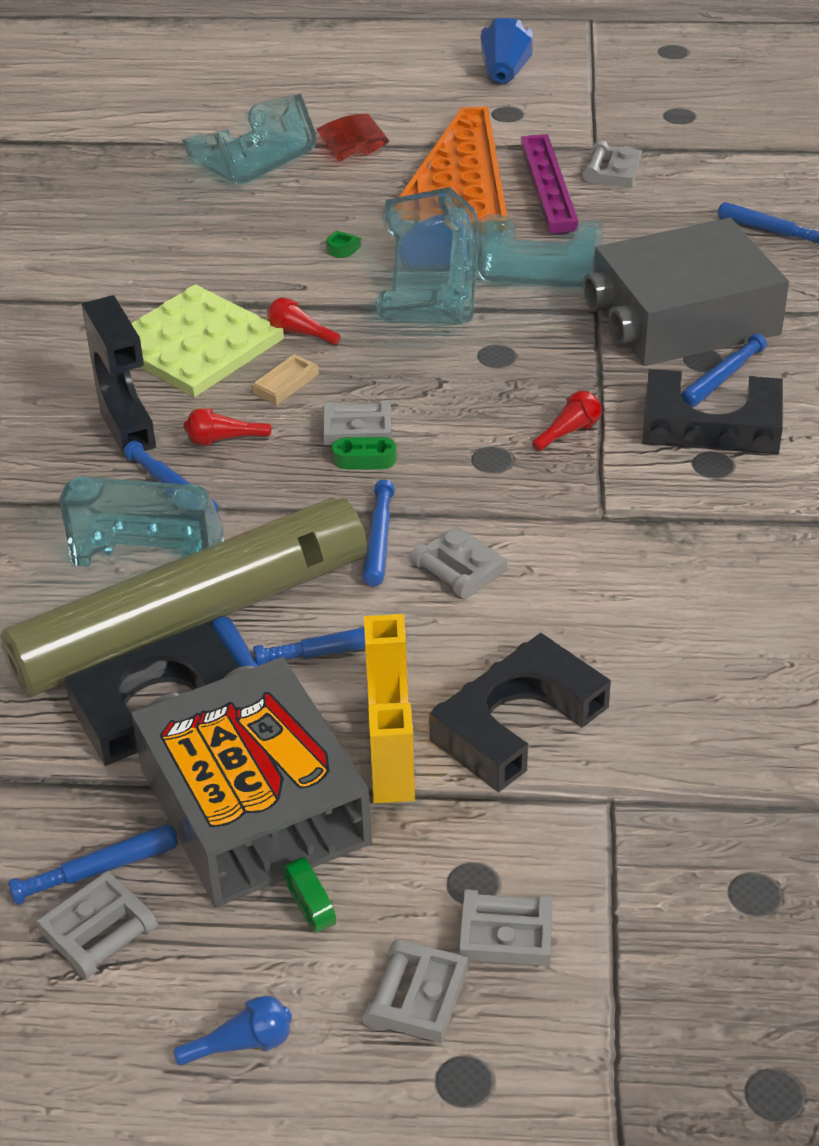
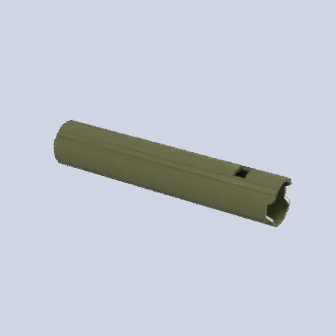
M331 497L3 629L1 640L7 663L22 692L29 697L36 696L64 684V678L201 624L212 622L220 616L236 612L364 558L367 552V541L363 526L352 504L346 498L335 500V497Z

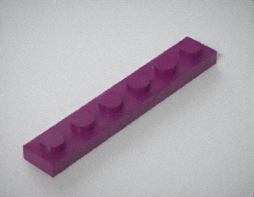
M548 134L521 136L522 152L549 234H566L578 231L579 221Z

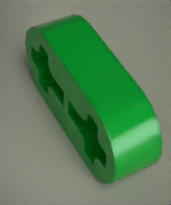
M387 437L340 438L332 445L333 464L340 469L346 470L388 469L396 464L397 446L392 439Z
M301 857L282 865L287 887L312 932L317 933L336 925V915L332 903L307 859Z

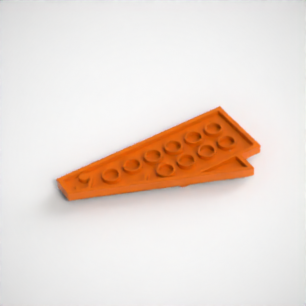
M488 106L460 108L392 206V220L419 219V223H421L439 208L452 204L463 234L478 231L494 233L499 230H508V217Z

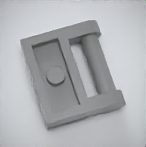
M602 140L595 142L592 148L593 155L590 163L586 165L582 174L584 180L589 183L632 188L642 160V150L629 146L612 147ZM602 160H610L607 170H600Z
M381 400V403L340 405H335L334 401L324 402V445H333L336 440L345 437H387L392 439L391 400Z
M457 526L451 528L427 545H417L412 550L409 558L410 562L418 568L425 567L451 585L453 592L461 598L471 596L507 571L506 558Z
M106 871L36 921L39 932L72 964L77 974L84 980L97 972V965L139 934L147 935L158 927L153 913L109 871ZM125 914L131 918L88 951L81 947Z
M465 889L459 955L469 957V961L550 966L553 895L540 894V898L478 895V890ZM477 912H482V913H497V914H513V915H528V916H539V917L495 915V914H479V913H477Z
M394 940L387 953L389 963L373 1003L367 1004L362 1022L375 1031L391 1029L442 1043L468 971L469 957L404 940ZM411 965L417 966L402 1008L391 1007L405 969Z

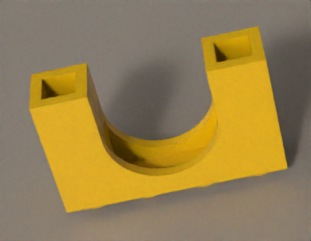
M404 614L364 616L373 802L415 801L413 725L411 702L408 701Z

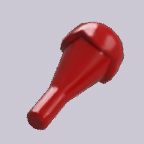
M280 297L274 300L267 308V321H269L270 326L278 329L283 328L284 334L292 332L315 336L333 345H337L341 339L339 333L321 326L300 309L298 302L295 300Z
M584 390L571 394L566 398V405L551 426L532 441L533 448L536 451H542L561 436L581 428L587 430L595 425L602 414V407L598 398Z
M197 408L191 411L188 419L183 424L184 431L187 432L189 440L200 446H211L212 442L241 436L269 437L271 435V425L269 423L243 422L214 413L211 408Z

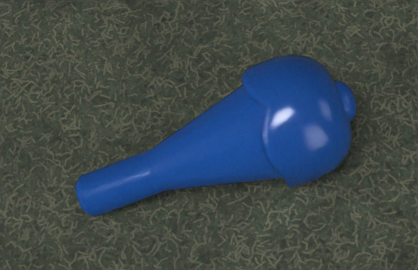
M265 995L249 1000L245 1003V1009L208 1035L175 1047L173 1051L175 1060L178 1065L182 1066L213 1053L261 1048L263 1052L274 1049L283 1044L288 1038L292 1013L288 1007L283 1006L280 1000L274 996Z

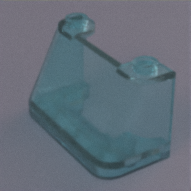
M300 93L265 100L254 105L248 113V120L252 131L241 137H231L227 128L211 134L191 135L182 140L188 156L193 161L234 183L240 184L249 182L311 151L316 145L317 137Z
M450 187L386 200L383 225L386 230L396 237L392 290H384L379 294L376 300L377 315L386 321L459 324L471 321L474 310L479 220L476 210Z
M486 214L480 219L478 273L485 281L583 288L584 276L594 273L595 246L603 245L605 221H583L575 229L574 240L566 243L515 239V224L511 218L501 214Z
M79 476L66 484L59 498L71 562L74 566L90 567L91 557L103 551L105 556H112L116 544L181 549L182 558L225 540L223 523L209 493L205 488L195 484Z

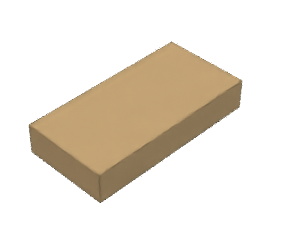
M293 354L251 384L252 394L277 406L319 375L318 365Z

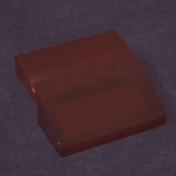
M368 113L341 117L316 129L338 162L360 149L368 156L389 143L387 136Z

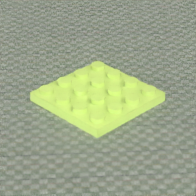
M196 284L132 323L141 341L144 366L140 368L193 397L201 394L284 339L283 328L278 329L270 326L269 321Z

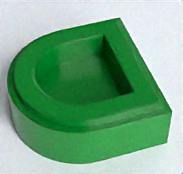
M338 230L326 239L327 253L336 258L349 257L361 247L360 237Z

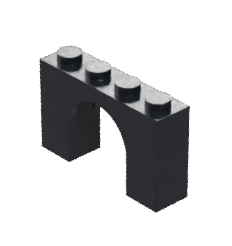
M114 295L81 303L99 409L104 421L123 455L125 446L131 441L141 443L144 451L156 448L153 421L137 394L130 370L144 366L141 341L138 333Z
M649 369L642 444L779 455L783 430V378L749 376L746 404L742 408L727 414H709L693 409L682 399V371Z
M207 622L64 678L72 710L103 764L107 766L138 753L131 713L126 706L135 693L147 686L165 682L183 684L194 690L223 679L228 673L239 668V666L210 623Z
M540 632L528 642L520 644L516 651L505 659L495 662L487 672L476 680L466 683L451 698L437 704L429 713L430 741L499 793L527 771L528 743L499 723L491 715L493 710L508 701L533 699L552 706L583 728L609 708L611 680Z

